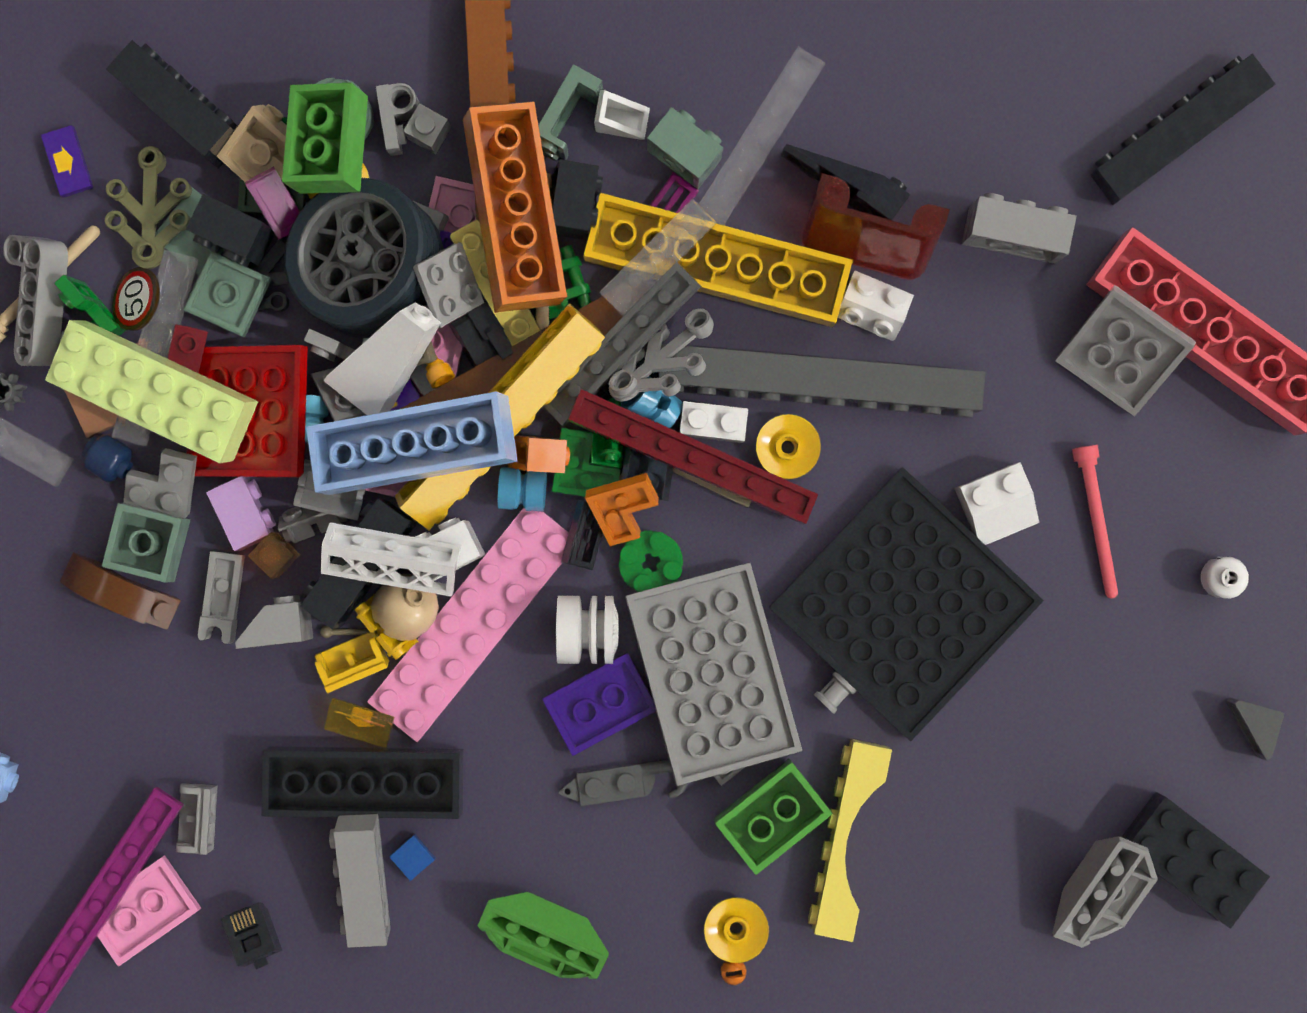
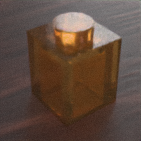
M270 532L248 555L270 578H279L300 556L276 532Z

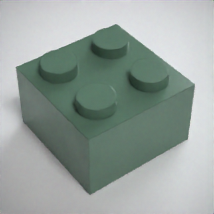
M671 107L647 137V151L681 178L699 189L721 161L723 147L720 143L722 141L712 131L706 129L703 132L695 126L696 120L683 109L677 112Z
M118 503L102 567L165 583L175 582L191 519L130 504Z

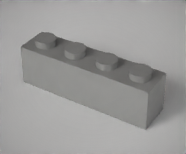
M378 814L338 816L335 829H330L329 842L330 848L336 849L337 858L333 860L334 878H339L340 886L337 887L336 899L337 905L343 907V915L340 917L341 935H346L347 947L387 946L391 926Z

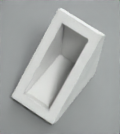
M600 90L594 121L595 131L644 140L650 108L606 90Z

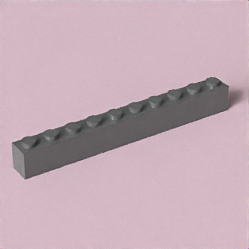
M685 346L671 358L685 357L692 353H698L706 363L703 373L692 376L687 370L659 372V378L666 374H674L681 385L678 393H684V388L697 389L696 394L716 396V390L729 391V397L748 398V393L761 394V400L780 401V396L793 397L794 403L812 404L813 399L825 400V405L844 407L845 401L858 402L857 408L877 409V404L890 405L889 411L909 412V407L922 408V414L941 415V410L954 411L953 416L973 418V412L978 413L983 410L986 374L984 371Z

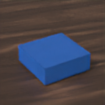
M416 834L389 856L410 881L436 859Z

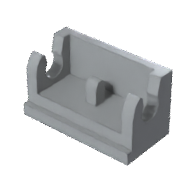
M305 459L304 474L299 477L293 505L358 521L366 489L333 495L315 493L311 460Z
M180 784V802L184 805L179 812L176 852L207 855L214 850L218 785Z

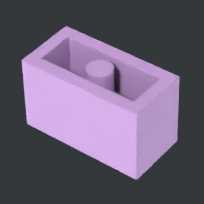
M237 477L206 492L234 551H242L275 535L272 528L276 526L275 520L268 508L263 509L259 501L262 493L254 479Z

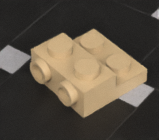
M269 104L266 106H252L217 157L244 182L273 166L282 179L287 125L281 121L283 114Z

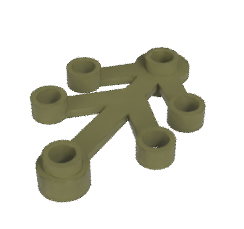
M148 146L143 148L137 157L138 164L143 169L142 205L128 192L127 186L121 180L113 179L106 185V193L113 200L122 203L142 223V237L127 225V218L119 211L109 212L105 217V224L113 232H118L133 247L132 258L139 267L154 269L164 260V247L181 231L186 230L191 218L184 210L177 209L169 216L170 224L158 235H156V224L181 200L190 197L192 187L185 179L176 178L170 184V192L157 204V174L164 170L166 157L158 148ZM149 154H154V160L146 163L145 158ZM179 185H186L183 193H176ZM121 186V192L113 195L114 187ZM185 216L184 223L176 225L177 217ZM115 217H121L120 224L112 226V220ZM146 248H152L151 255L143 257V251Z

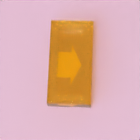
M333 698L329 705L325 730L386 748L390 740L395 717Z

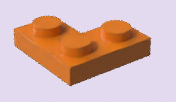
M647 473L588 489L585 494V499L609 546L640 538V528L632 513L658 506L659 500Z

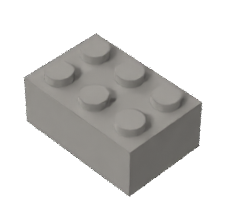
M985 193L984 197L979 196L969 207L961 245L1054 264L1069 255L1077 216L1068 214V209L1049 206L1047 210L1037 208L1036 203L1029 200H1017L1016 203L1003 201L1004 196L994 193Z

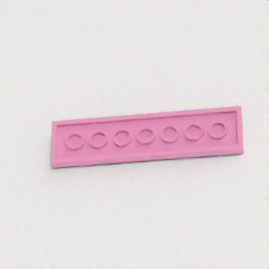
M523 508L438 613L431 627L417 639L419 642L409 649L367 702L413 740L419 742L562 564L561 560L569 532L546 513L526 511Z

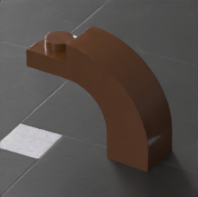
M73 552L60 579V582L67 588L95 604L144 624L146 622L166 630L181 602L175 596L137 583L109 568L102 567V562Z

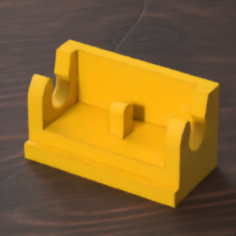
M369 631L315 655L317 660L315 666L327 693L388 667L389 659L384 648L376 640L378 637L376 631L373 633Z

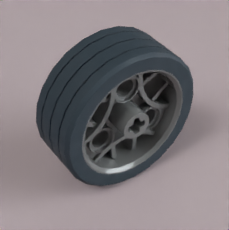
M362 177L360 192L318 193L299 212L288 234L284 250V270L288 286L297 302L310 314L349 336L370 338L400 310L415 302L421 306L427 305L413 267L440 252L444 247L439 230L433 220L416 203L393 185L378 179ZM362 224H364L362 229L359 232H357L359 227ZM400 224V228L388 240L386 233ZM394 262H396L394 268L391 270V265ZM343 276V280L337 285L338 280ZM373 290V296L364 299L363 294Z

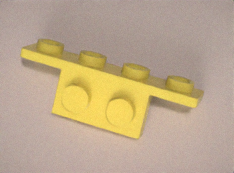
M474 220L452 232L450 238L453 243H462L478 287L504 328L503 331L511 345L514 346L541 331L530 309L494 312L479 220Z

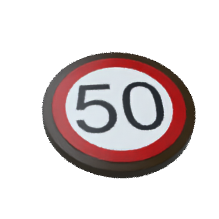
M141 267L133 268L121 278L116 287L112 305L113 315L117 324L125 330L137 331L142 329L150 322L156 312L160 298V286L156 275L151 270Z

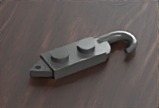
M669 760L576 773L577 777L559 790L558 794L580 802L581 806L645 797L653 790L656 774L673 772ZM687 783L677 786L675 790L668 793V797L674 798L684 792ZM568 788L571 792L567 794L565 793V789Z

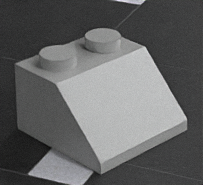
M300 596L274 598V604L264 606L235 642L236 649L302 642L313 639L311 614L300 606L303 602L300 601Z

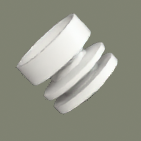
M558 596L556 613L557 663L579 664L582 649H589L591 663L597 664L598 649H604L605 664H613L614 654L618 646V613L614 604V596H605V610H598L597 596H592L589 610H582L580 596Z

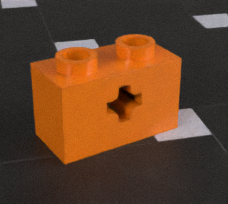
M520 435L514 437L518 462L508 463V467L533 472L565 473V466L570 461V449L567 446V440Z

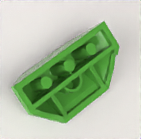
M530 892L488 900L477 925L481 931L486 932L488 938L501 952L560 978L588 977L589 979H597L609 955L608 950L588 918Z

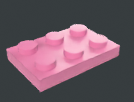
M164 855L137 875L100 931L98 938L119 967L195 914L201 907Z

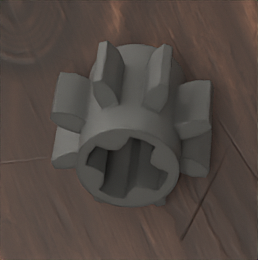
M0 372V409L4 404L7 411L14 412V404L26 402L22 395L27 386L16 383L19 375L12 373L7 379L6 375ZM6 386L9 387L10 391L5 393V397H2L1 392L6 390Z

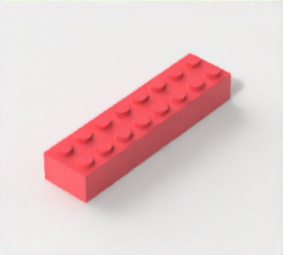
M1132 227L1124 232L1086 285L1103 298L1114 285L1125 291L1196 341L1194 348L1188 353L1186 358L1293 435L1306 434L1307 352Z

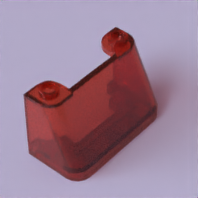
M822 173L814 191L802 234L804 247L853 260V265L907 280L920 277L925 272L941 237L950 209L927 204L916 210L911 225L888 220L847 208L850 198L848 185L837 177Z

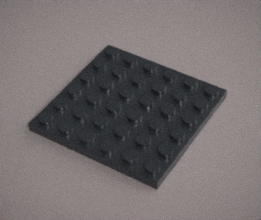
M901 467L769 608L911 742L1044 600L906 469Z

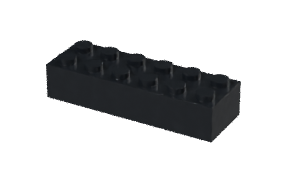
M270 746L263 750L261 816L338 817L344 815L378 814V818L459 819L463 814L464 749Z

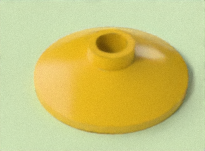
M790 414L780 415L769 420L760 430L756 441L757 457L763 468L767 472L783 479H794L808 473L817 463L821 450L820 438L814 426L806 419ZM789 441L793 444V451L787 454L782 451L781 446L783 442Z
M732 897L720 901L710 910L704 924V935L708 947L718 958L730 963H743L755 958L764 949L769 936V925L764 912L757 904L745 898ZM735 922L740 923L742 930L739 933L731 932V924Z

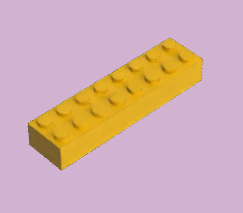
M600 193L596 207L598 208L597 223L595 228L591 227L583 255L586 262L638 276L642 275L657 281L678 262L702 286L698 292L833 327L836 324L853 260Z

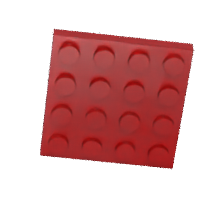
M308 346L204 347L199 374L258 401V404L234 461L218 463L187 448V454L197 456L195 477L299 478L304 474Z

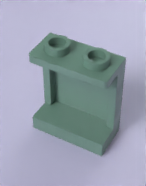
M574 64L539 124L543 155L553 161H557L558 158L567 160L569 157L567 144L558 139V136L580 97L597 106L600 90H603L601 79Z

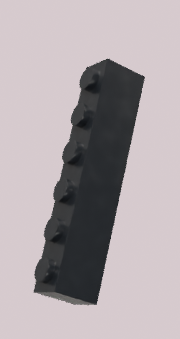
M1253 53L1244 60L1238 56L1223 67L1226 73L1219 79L1212 75L1198 86L1201 92L1192 99L1186 94L1172 105L1175 110L1167 117L1161 113L1146 124L1149 131L1141 137L1135 132L1120 144L1123 150L1114 156L1110 151L1095 162L1098 169L1090 174V176L1112 205L1127 196L1276 85Z

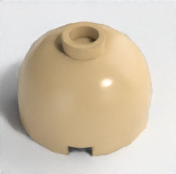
M400 574V575H401V576H405V577H411L413 574ZM382 584L373 596L371 609L375 623H379L384 629L383 632L388 637L406 641L418 638L431 627L436 619L439 605L437 595L434 593Z

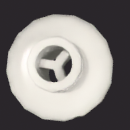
M1233 557L1210 559L1201 571L1203 588L1208 594L1216 598L1231 599L1237 597L1246 589L1249 574L1245 565Z

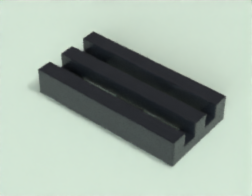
M578 500L561 562L593 570L603 532L596 518H594L593 526L590 530L594 515L585 501ZM588 542L587 548H586V551H585V555H584V559H583V561H582V557H583V554H584L585 546H586V543Z

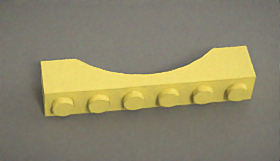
M850 739L849 746L844 745L840 761V764L845 765L843 778L837 777L834 789V796L838 797L836 809H831L833 814L828 818L827 825L828 828L832 829L830 841H824L821 853V860H825L823 873L818 872L814 891L819 892L817 905L811 904L808 916V924H813L812 929L816 935L849 942L854 940L859 908L851 894L846 875L845 855L847 839L852 823L861 806L877 788L886 782L892 749L888 746Z

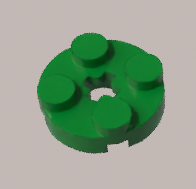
M651 530L640 532V538L626 542L621 550L619 560L620 573L627 585L637 592L675 583L681 576L683 567L681 549L674 539L663 532ZM651 553L652 557L659 556L661 561L656 564L658 570L654 572L650 568L644 569L642 567V563L646 561L645 555Z

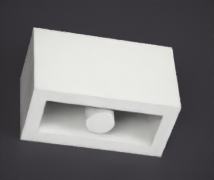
M683 401L680 433L688 437L743 443L745 441L748 409Z

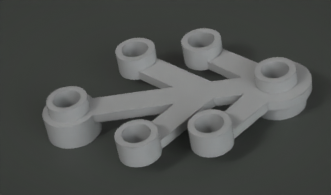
M705 309L691 311L685 318L687 329L661 349L662 342L670 335V331L665 323L661 327V331L648 341L645 361L640 367L636 369V362L640 361L645 355L643 347L622 367V370L612 375L609 381L611 396L617 401H628L639 392L660 390L665 396H674L681 388L674 374H666L661 378L647 377L654 372L687 370L692 376L703 373L706 363L700 354L692 353L685 357H671L696 337L703 339L712 333L714 322L709 312Z

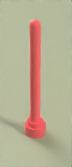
M1098 444L1072 449L1074 462L1078 463V468L1082 467L1105 595L1113 599L1118 595V588L1095 465L1098 464L1097 458L1100 457Z

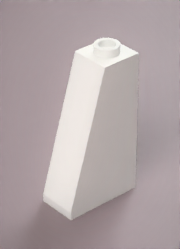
M416 302L395 314L330 372L324 379V382L366 415L390 411L441 322L426 307L418 305Z

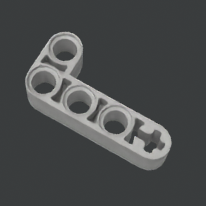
M9 235L3 246L4 257L8 263L21 266L14 342L15 360L21 366H51L60 344L64 302L58 296L61 291L54 283L62 275H67V247L61 241L48 238Z

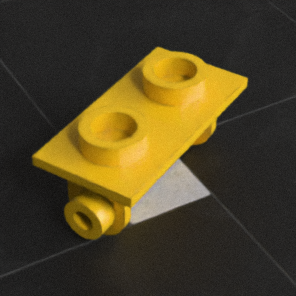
M372 596L355 609V612L358 614L356 618L360 619L371 633L377 630L379 636L376 640L388 653V657L393 656L397 660L419 641L417 639L400 641L388 637L383 632L384 629L378 622L375 623L372 617Z

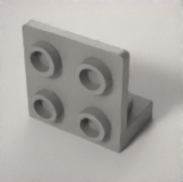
M461 242L454 243L414 265L415 274L427 302V305L424 307L429 309L432 315L441 322L439 328L484 303Z

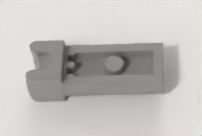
M210 551L202 616L200 617L198 628L199 640L210 639L214 627H218L222 632L221 640L223 643L231 644L235 641L238 621L236 619L245 555Z

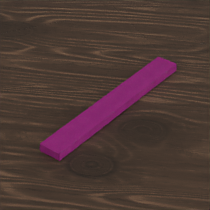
M158 787L153 789L10 1006L11 1009L17 1013L48 1012L184 805L183 803Z

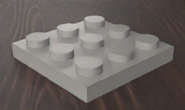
M1114 285L1059 353L1055 361L1135 417L1194 348L1196 341Z

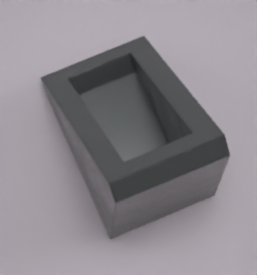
M1234 698L1226 700L1256 757L1266 761L1272 758L1285 713Z

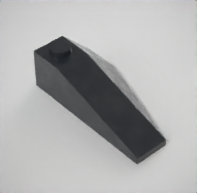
M786 144L783 148L782 157L883 231L910 196L906 192L907 187L905 184L894 177L888 179L884 175Z

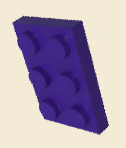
M628 652L614 659L613 664H605L542 698L572 756L656 712L653 698Z

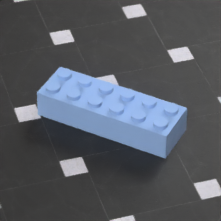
M497 391L306 427L315 493L327 495L518 462L509 398L507 395Z

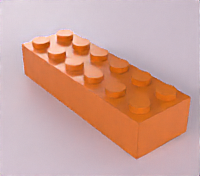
M535 102L470 107L463 118V125L494 312L559 305L567 298Z

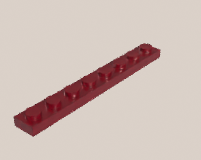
M582 389L579 391L567 419L571 423L803 525L807 524L818 494Z

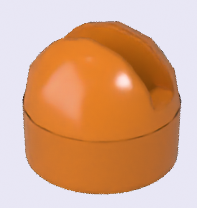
M724 961L721 965V976L727 984L738 985L746 978L747 970L744 962L730 963ZM742 970V975L726 976V972Z

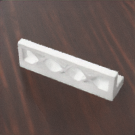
M329 523L322 542L321 574L452 596L461 545ZM330 556L342 557L348 564L344 566L331 564ZM366 562L375 563L380 570H368L363 564ZM398 568L409 569L414 575L411 577L401 576L396 570ZM439 574L447 576L446 584L434 582L429 575Z

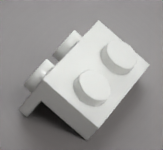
M854 271L844 294L838 318L851 325H856L875 333L879 337L894 341L904 324L914 295Z

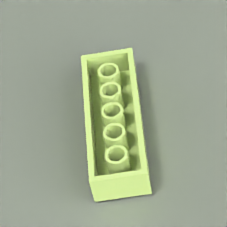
M69 320L45 381L218 463L234 461L258 404V401L86 320Z

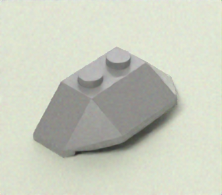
M1119 836L1095 841L1063 888L1052 932L1053 937L1082 948L1089 945L1092 940L1105 937L1125 927L1158 880L1148 848Z

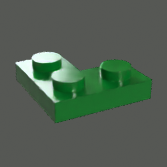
M62 275L54 283L61 291L58 294L59 298L71 309L75 307L81 312L86 311L93 319L90 323L118 336L126 331L117 324L114 315L84 281Z
M567 428L561 429L560 439L567 440V446L570 449V461L565 466V473L554 474L552 492L585 497L586 490L619 481L621 469L589 465L592 432Z

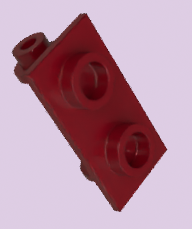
M175 324L167 359L199 373L208 331Z

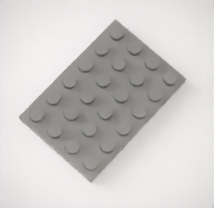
M751 563L625 596L676 786L802 751Z

